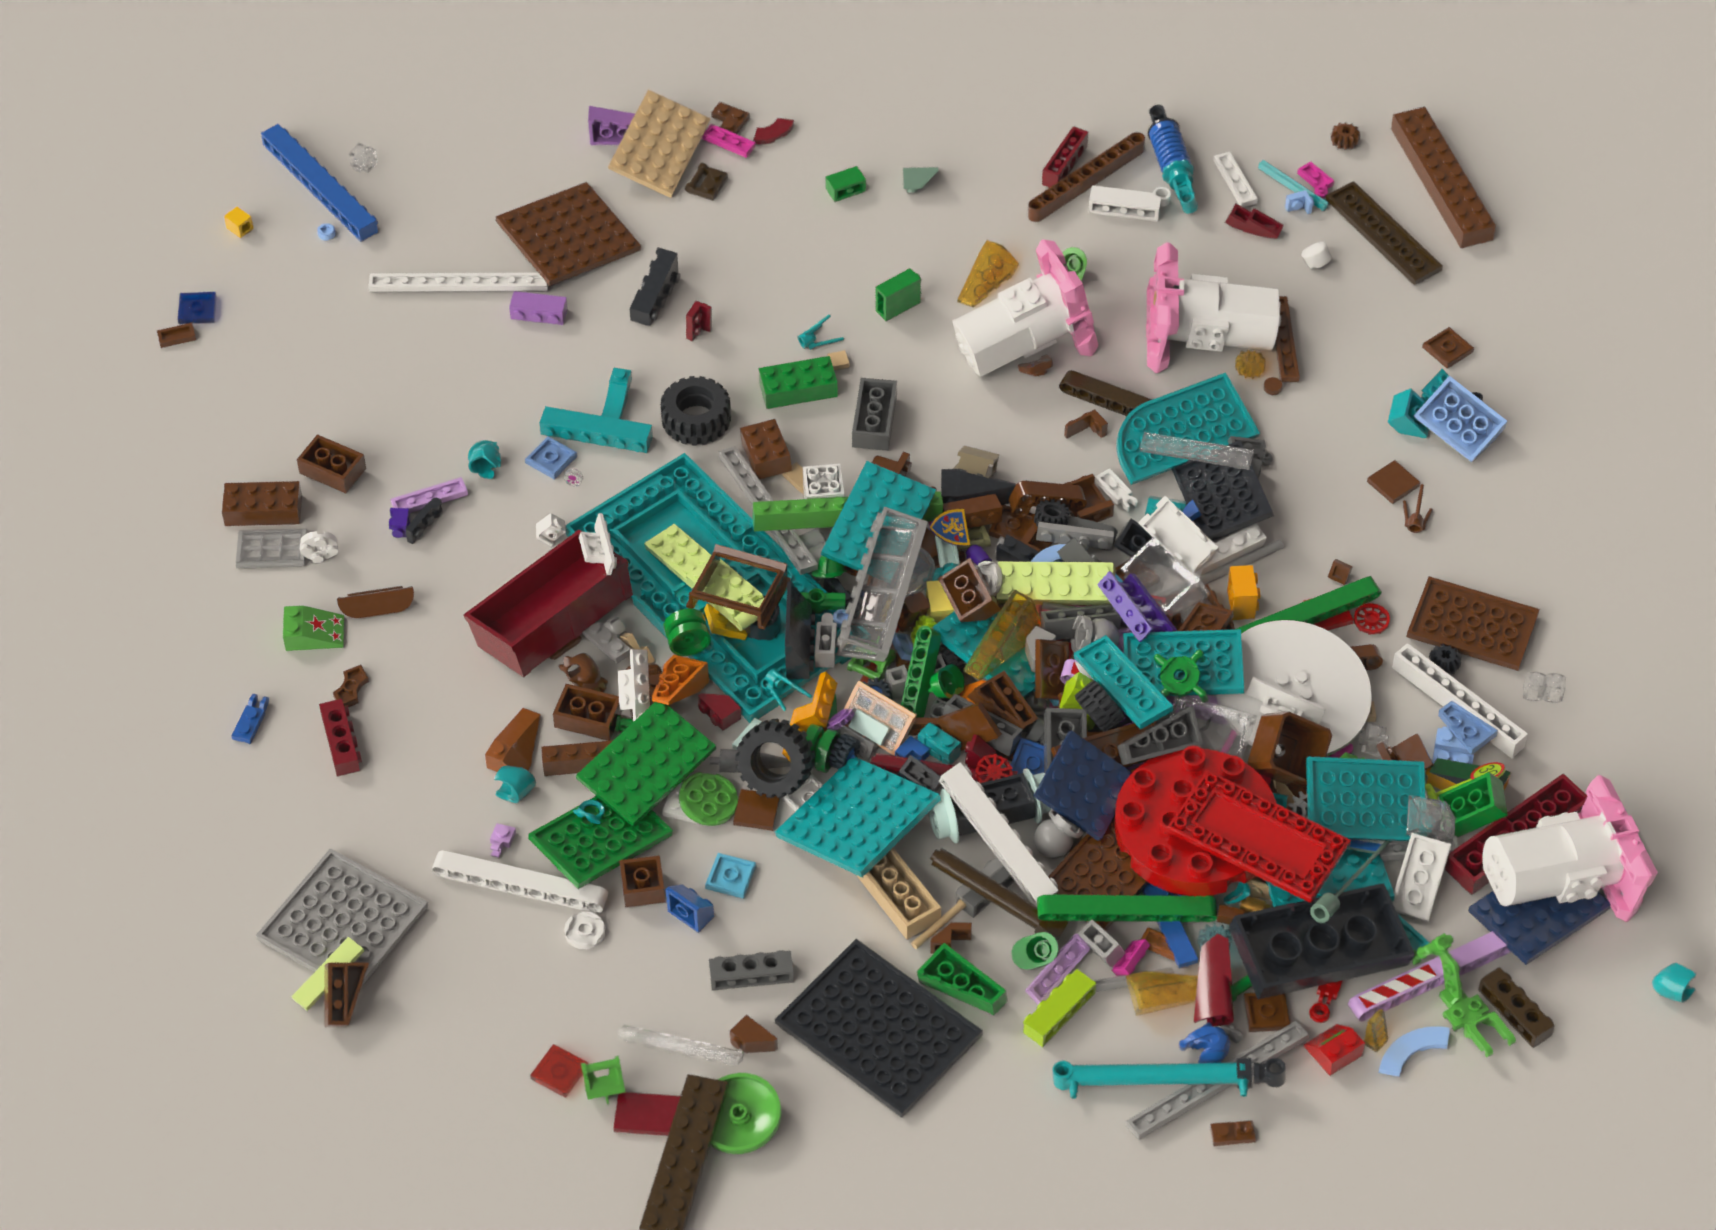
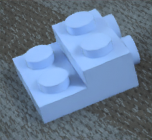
M1447 726L1438 728L1432 759L1433 764L1437 758L1473 764L1474 754L1471 755L1452 731Z

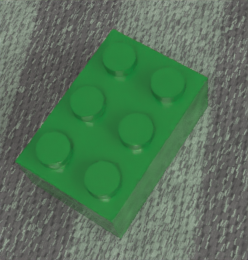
M1490 772L1439 795L1443 827L1457 838L1508 815L1503 782Z

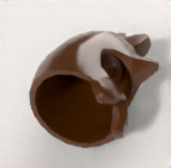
M580 653L574 657L565 656L563 664L558 666L573 685L605 692L608 681L600 676L597 664L587 653ZM576 664L579 666L575 670L568 672L572 665Z

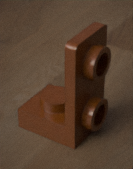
M1094 409L1084 413L1075 420L1069 421L1065 425L1064 436L1069 438L1090 427L1094 433H1097L1102 438L1107 435L1108 423Z

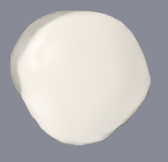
M1324 241L1314 243L1302 251V257L1311 270L1313 267H1323L1331 260V254Z

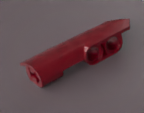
M1217 933L1201 947L1193 1022L1197 1023L1207 1019V1023H1211L1212 1026H1225L1234 1022L1229 939Z

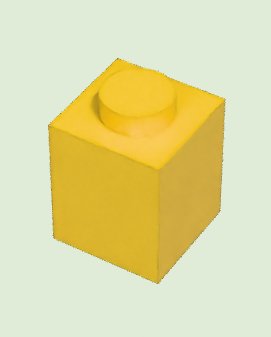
M235 207L224 215L226 228L240 238L254 229L252 217L239 207Z

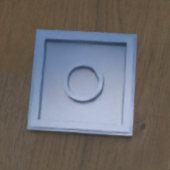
M547 436L525 458V463L555 480L577 457V452Z

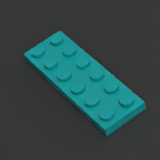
M1107 635L1074 653V659L1102 686L1140 730L1173 711V705Z

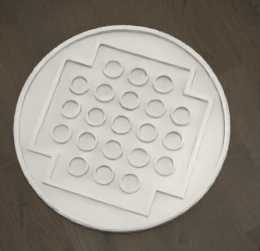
M1281 620L1267 622L1254 626L1241 634L1244 694L1216 695L1223 717L1240 738L1252 746L1260 718L1264 715V713L1259 712L1263 701L1246 694L1253 677L1326 709L1319 725L1330 729L1333 735L1327 756L1340 751L1357 737L1369 715L1372 693L1366 669L1349 645L1321 627L1299 621ZM1277 745L1275 753L1278 756L1281 753V748L1279 745Z

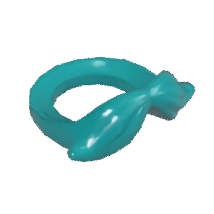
M595 800L583 801L578 809L573 810L578 817L586 816L591 823L596 824L601 823L600 819L605 812L603 805ZM593 805L600 812L598 815L586 813L584 808Z
M1243 882L1238 883L1237 888L1224 897L1225 904H1234L1248 897L1251 894L1249 885ZM1242 894V895L1239 896L1238 898L1229 901V900L1232 899L1233 897H1236V896Z

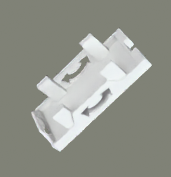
M1164 496L1156 504L1158 509L1151 516L1147 513L1140 520L1139 524L1193 576L1219 550V547Z

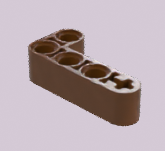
M1027 480L1018 482L1009 498L1013 517L1018 519L1026 517L1032 506L1037 507V504H1040L1041 501L1045 502V500L1051 502V499L1056 503L1060 501V504L1064 503L1069 510L1076 511L1084 509L1087 506V501L1081 486Z

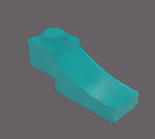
M613 368L601 416L616 419L622 418L632 382L631 370Z

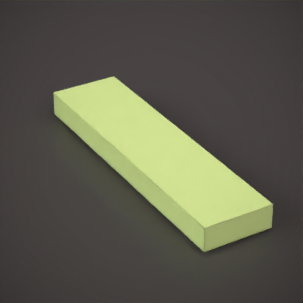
M348 937L291 996L292 999L308 1011L324 994V965L327 963H354L364 952V949Z

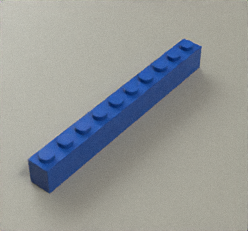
M276 124L261 132L263 145L360 242L378 233L376 217L374 215L371 216L364 205L361 206L355 196H351L347 189L341 186L337 179L331 176L324 166L322 167L317 159L308 153L305 147L302 148L297 139L289 135L286 128L283 129L279 124Z

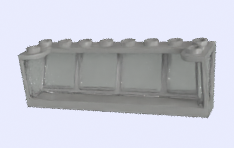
M887 507L883 508L882 513H877L871 527V532H874L873 536L869 537L866 543L868 552L863 554L860 563L863 565V569L858 570L855 579L859 582L857 587L854 586L850 597H853L852 603L849 602L845 613L848 614L847 620H843L840 628L841 633L836 641L835 647L838 648L836 655L880 662L885 661L891 647L927 527V521Z

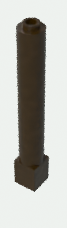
M944 848L936 849L930 858L933 861L932 866L1035 929V934L1047 932L1058 941L1069 923L1068 921L1039 920L1036 905Z

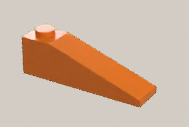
M673 655L663 665V672L659 676V683L653 692L652 701L670 705L700 692L709 683L707 662Z

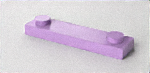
M462 477L390 500L393 508H409V512L412 513L422 510L433 498H439L444 503L467 496L468 491Z
M1078 934L1073 935L1058 952L1057 957L1047 964L1026 988V993L1037 1005L1042 1000H1046L1050 996L1051 991L1059 986L1091 948Z

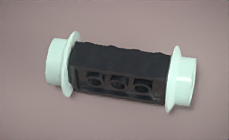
M1026 768L1021 774L980 783L984 788V794L995 802L997 811L1006 816L1009 824L1032 818L1036 823H1040L1042 814L1051 811L1050 807L1033 796L1045 775L1044 772L1033 775ZM944 788L941 789V800L928 812L931 826L937 839L950 837L956 844L959 842V836L977 831Z

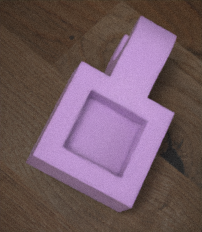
M496 824L490 837V843L492 844L490 849L493 850L491 856L499 858L503 847L510 848L516 834V828Z

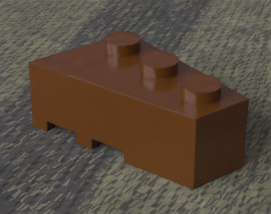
M327 963L324 965V1027H347L349 1025L369 963Z

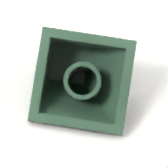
M938 167L903 168V189H907V192H917V189H921L938 172Z

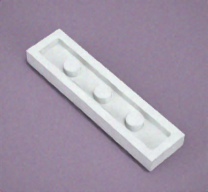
M1231 152L1215 155L1214 162L1239 205L1246 207L1257 204L1258 198Z

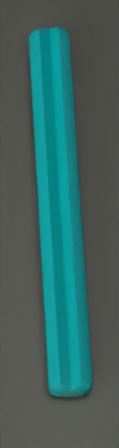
M1262 160L1258 164V169L1294 193L1306 190L1308 195L1313 198L1314 206L1320 210L1325 211L1328 208L1329 203L1267 161Z

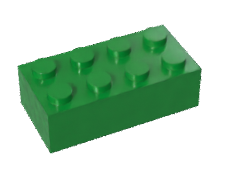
M830 356L758 368L759 384L766 409L838 397V382Z

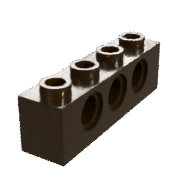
M1499 967L1480 980L1478 991L1532 1048L1552 1036L1555 1027L1552 1019L1540 1010L1536 1002L1529 999L1525 991L1512 981L1511 976L1507 972H1504Z

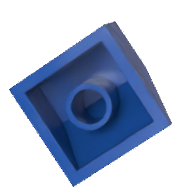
M683 884L666 888L668 912L699 933L714 918V906L711 901L700 897L692 888H687Z

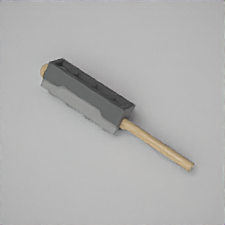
M997 857L993 861L987 862L984 869L981 870L982 873L1006 888L1015 882ZM961 885L956 891V905L911 942L912 947L917 949L962 909L974 918L991 902L965 885Z

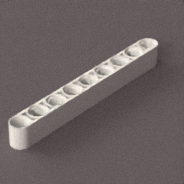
M439 851L432 867V872L442 878L593 913H601L603 911L609 894L605 888L587 884L577 889L566 878L448 851Z

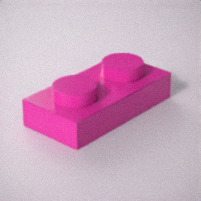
M1146 939L1131 941L1124 951L1125 954L1112 968L1116 976L1130 975L1135 970V966L1145 956L1146 950L1150 946Z

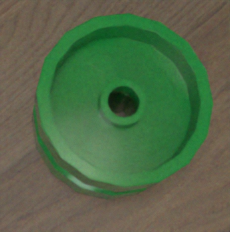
M686 608L678 610L668 616L663 624L669 648L675 655H695L707 648L711 642L704 614L697 609Z
M811 724L806 731L807 741H812L811 751H815V758L812 761L815 762L814 766L817 771L827 773L832 767L829 765V755L832 754L831 749L834 748V743H837V739L840 738V733L832 729L824 732L822 726Z

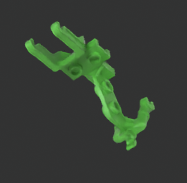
M1443 933L1431 940V943L1419 947L1417 950L1413 949L1415 955L1412 958V963L1416 965L1421 962V959H1425L1431 954L1440 957L1445 989L1440 991L1439 997L1449 1008L1443 1012L1442 1016L1444 1019L1447 1018L1452 1024L1453 1031L1463 1027L1464 1036L1471 1038L1480 1051H1485V1056L1489 1057L1493 1055V1049L1478 1031L1476 1025L1483 1023L1487 1026H1493L1503 1040H1508L1509 1046L1516 1043L1515 1036L1496 1012L1489 1013V1008L1478 994L1468 998L1461 989L1460 967L1448 952V948L1452 946L1451 944L1454 939L1451 935Z

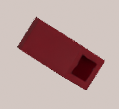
M705 693L698 695L699 710L701 713L706 714L712 724L718 726L722 731L741 719V707L729 695Z
M974 734L971 742L968 741L965 753L967 755L965 764L968 765V768L976 769L977 763L981 758L987 755H994L996 751L978 735ZM984 761V762L981 763V764H983V765H985V766L988 767V764L986 763V761Z

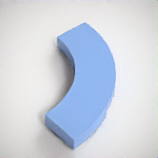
M1424 1027L1404 1034L1393 1042L1385 1052L1380 1064L1379 1073L1399 1077L1402 1067L1415 1052L1433 1048L1447 1049L1450 1028Z

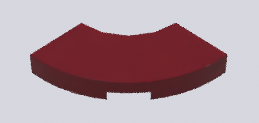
M777 118L770 126L757 127L753 142L755 144H768L775 142L780 137H785L792 130L794 120Z

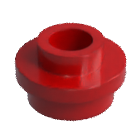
M1315 1003L1309 1010V1016L1314 1022L1323 1023L1329 1019L1330 1010L1324 1003Z

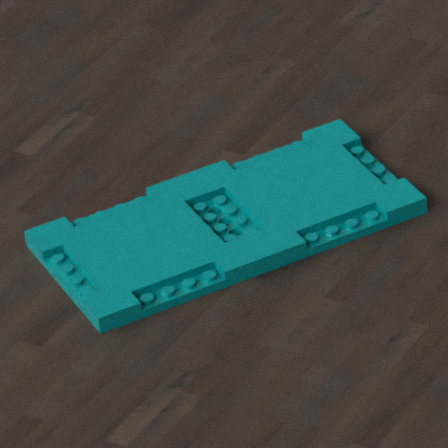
M683 453L565 525L567 537L577 530L596 533L594 527L598 514H603L604 520L607 521V532L610 533V543L614 547V552L628 560L633 605L665 637L663 624L666 618L678 610L687 608L686 604L692 588L645 548L644 543L673 524L678 526L711 555L715 544L786 563L787 576L791 578V582L800 592H809L812 589L818 588L827 593L808 573L800 575L784 550L765 531L754 532L753 519L686 453ZM720 557L721 560L761 592L763 596H766L778 574ZM787 589L779 603L781 629L772 640H757L748 638V636L745 640L713 634L704 611L706 604L709 603L698 600L694 609L704 614L711 642L702 652L688 657L707 662L709 678L741 707V715L749 723L754 718L759 719L779 706L772 692L766 687L768 682L765 680V676L771 669H777L786 677L785 630ZM824 610L821 613L815 614V625H811V629H815V640H811V644H814V656H810V660H814V672H810V679H789L799 687L830 668L815 667L817 622L822 621L823 614L831 613L833 615L837 610ZM851 625L849 639L858 642L860 639L867 642L872 640V636L862 626ZM837 627L838 638V636H840L841 630ZM846 643L843 651L854 652L857 646ZM835 655V664L838 662L844 664L852 658ZM787 683L779 689L774 688L780 699L796 690Z

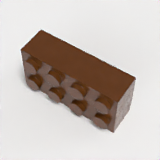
M300 481L224 483L222 516L225 526L300 524L302 505Z

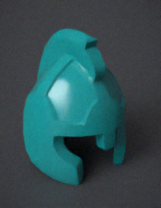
M482 440L470 448L468 467L472 473H478L480 477L485 479L494 478L495 473L491 469L501 466V454L499 453L497 442Z

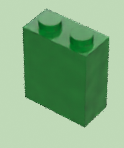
M909 268L875 287V311L885 321L921 303L922 280L920 275Z

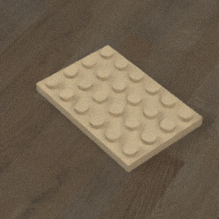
M648 89L608 169L671 198L711 118Z

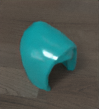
M502 766L494 777V780L503 782L495 795L512 803L520 802L536 785L533 774L522 767Z
M1672 963L1656 974L1651 983L1654 990L1662 997L1684 1003L1695 991V988L1688 986V984L1695 978L1696 973L1678 963Z

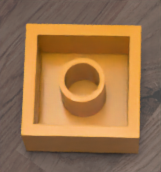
M1253 565L1230 566L1227 593L1230 610H1233L1234 615L1232 620L1255 619L1256 611H1259L1258 599L1261 598L1260 588L1256 587L1258 575L1254 573Z

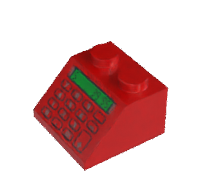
M1339 1024L1332 1026L1304 1044L1306 1050L1329 1076L1363 1056L1365 1042L1351 1027Z

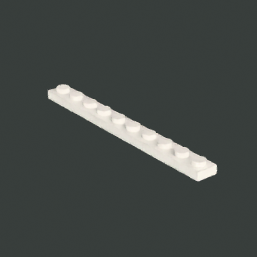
M539 273L370 274L368 287L369 292L547 291L548 284Z

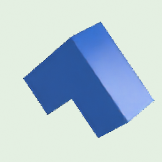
M910 736L895 750V756L909 758L910 755H913L919 760H926L930 756V749Z

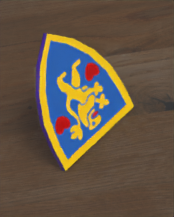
M964 509L948 510L936 517L931 523L929 529L944 542L957 546H970Z

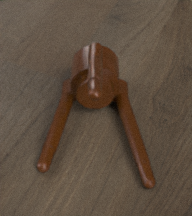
M1423 484L1420 485L1416 512L1410 517L1406 500L1403 501L1404 526L1413 533L1425 530L1426 523L1433 511L1430 508L1424 519L1420 514L1424 490Z

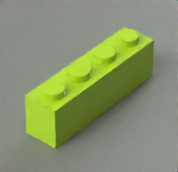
M1078 969L1072 974L1069 973L1064 978L1063 983L1051 991L1047 1000H1042L1038 1004L1036 1011L1026 1016L1023 1021V1033L1043 1047L1095 994L1096 982Z

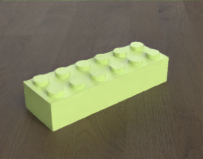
M998 562L1002 572V585L997 593L999 604L1042 605L1043 602L1062 605L1111 604L1097 584L1109 571L1115 576L1116 568L1114 563Z

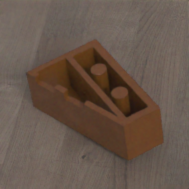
M1005 671L979 685L967 696L975 704L981 702L987 711L1022 728L1023 731L1031 727L1038 719Z

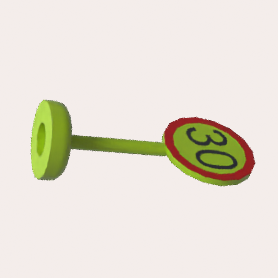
M1500 762L1484 764L1471 773L1470 779L1435 792L1431 784H1425V792L1431 806L1439 809L1440 802L1438 797L1440 794L1488 772L1497 778L1501 777L1505 772V765Z

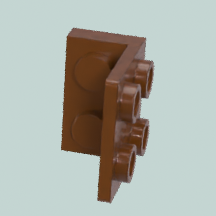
M1414 734L1394 747H1388L1383 742L1376 745L1382 760L1424 762V771L1433 766V762L1418 734Z

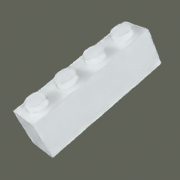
M1256 523L1214 543L1219 547V550L1196 572V575L1198 577L1262 548L1267 537Z

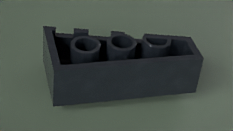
M659 247L655 252L657 254L656 260H652L649 265V275L644 276L641 290L638 289L629 308L630 321L651 326L652 322L657 319L659 310L665 306L668 295L672 294L675 283H678L680 280L678 254Z

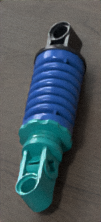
M1154 105L1149 110L1153 124L1149 127L1147 134L1159 163L1162 178L1170 185L1171 189L1175 190L1183 211L1187 214L1194 213L1198 209L1192 187L1194 166L1190 161L1183 141L1179 123L1172 118H1167L1162 105Z

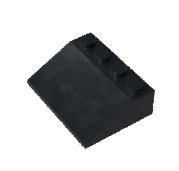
M787 582L786 678L810 679V672H814V660H810V656H814V644H811V640H815V629H811V625H815V614L812 613L810 603L792 582Z

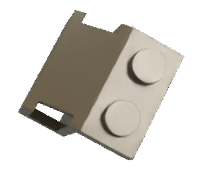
M964 445L957 455L960 456V460L953 469H963L971 474L977 475L978 473L982 474L983 477L991 478L996 473L1000 454Z

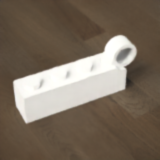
M1092 185L1088 213L1158 221L1160 207H1165L1170 203L1171 192L1165 187H1158L1153 193Z

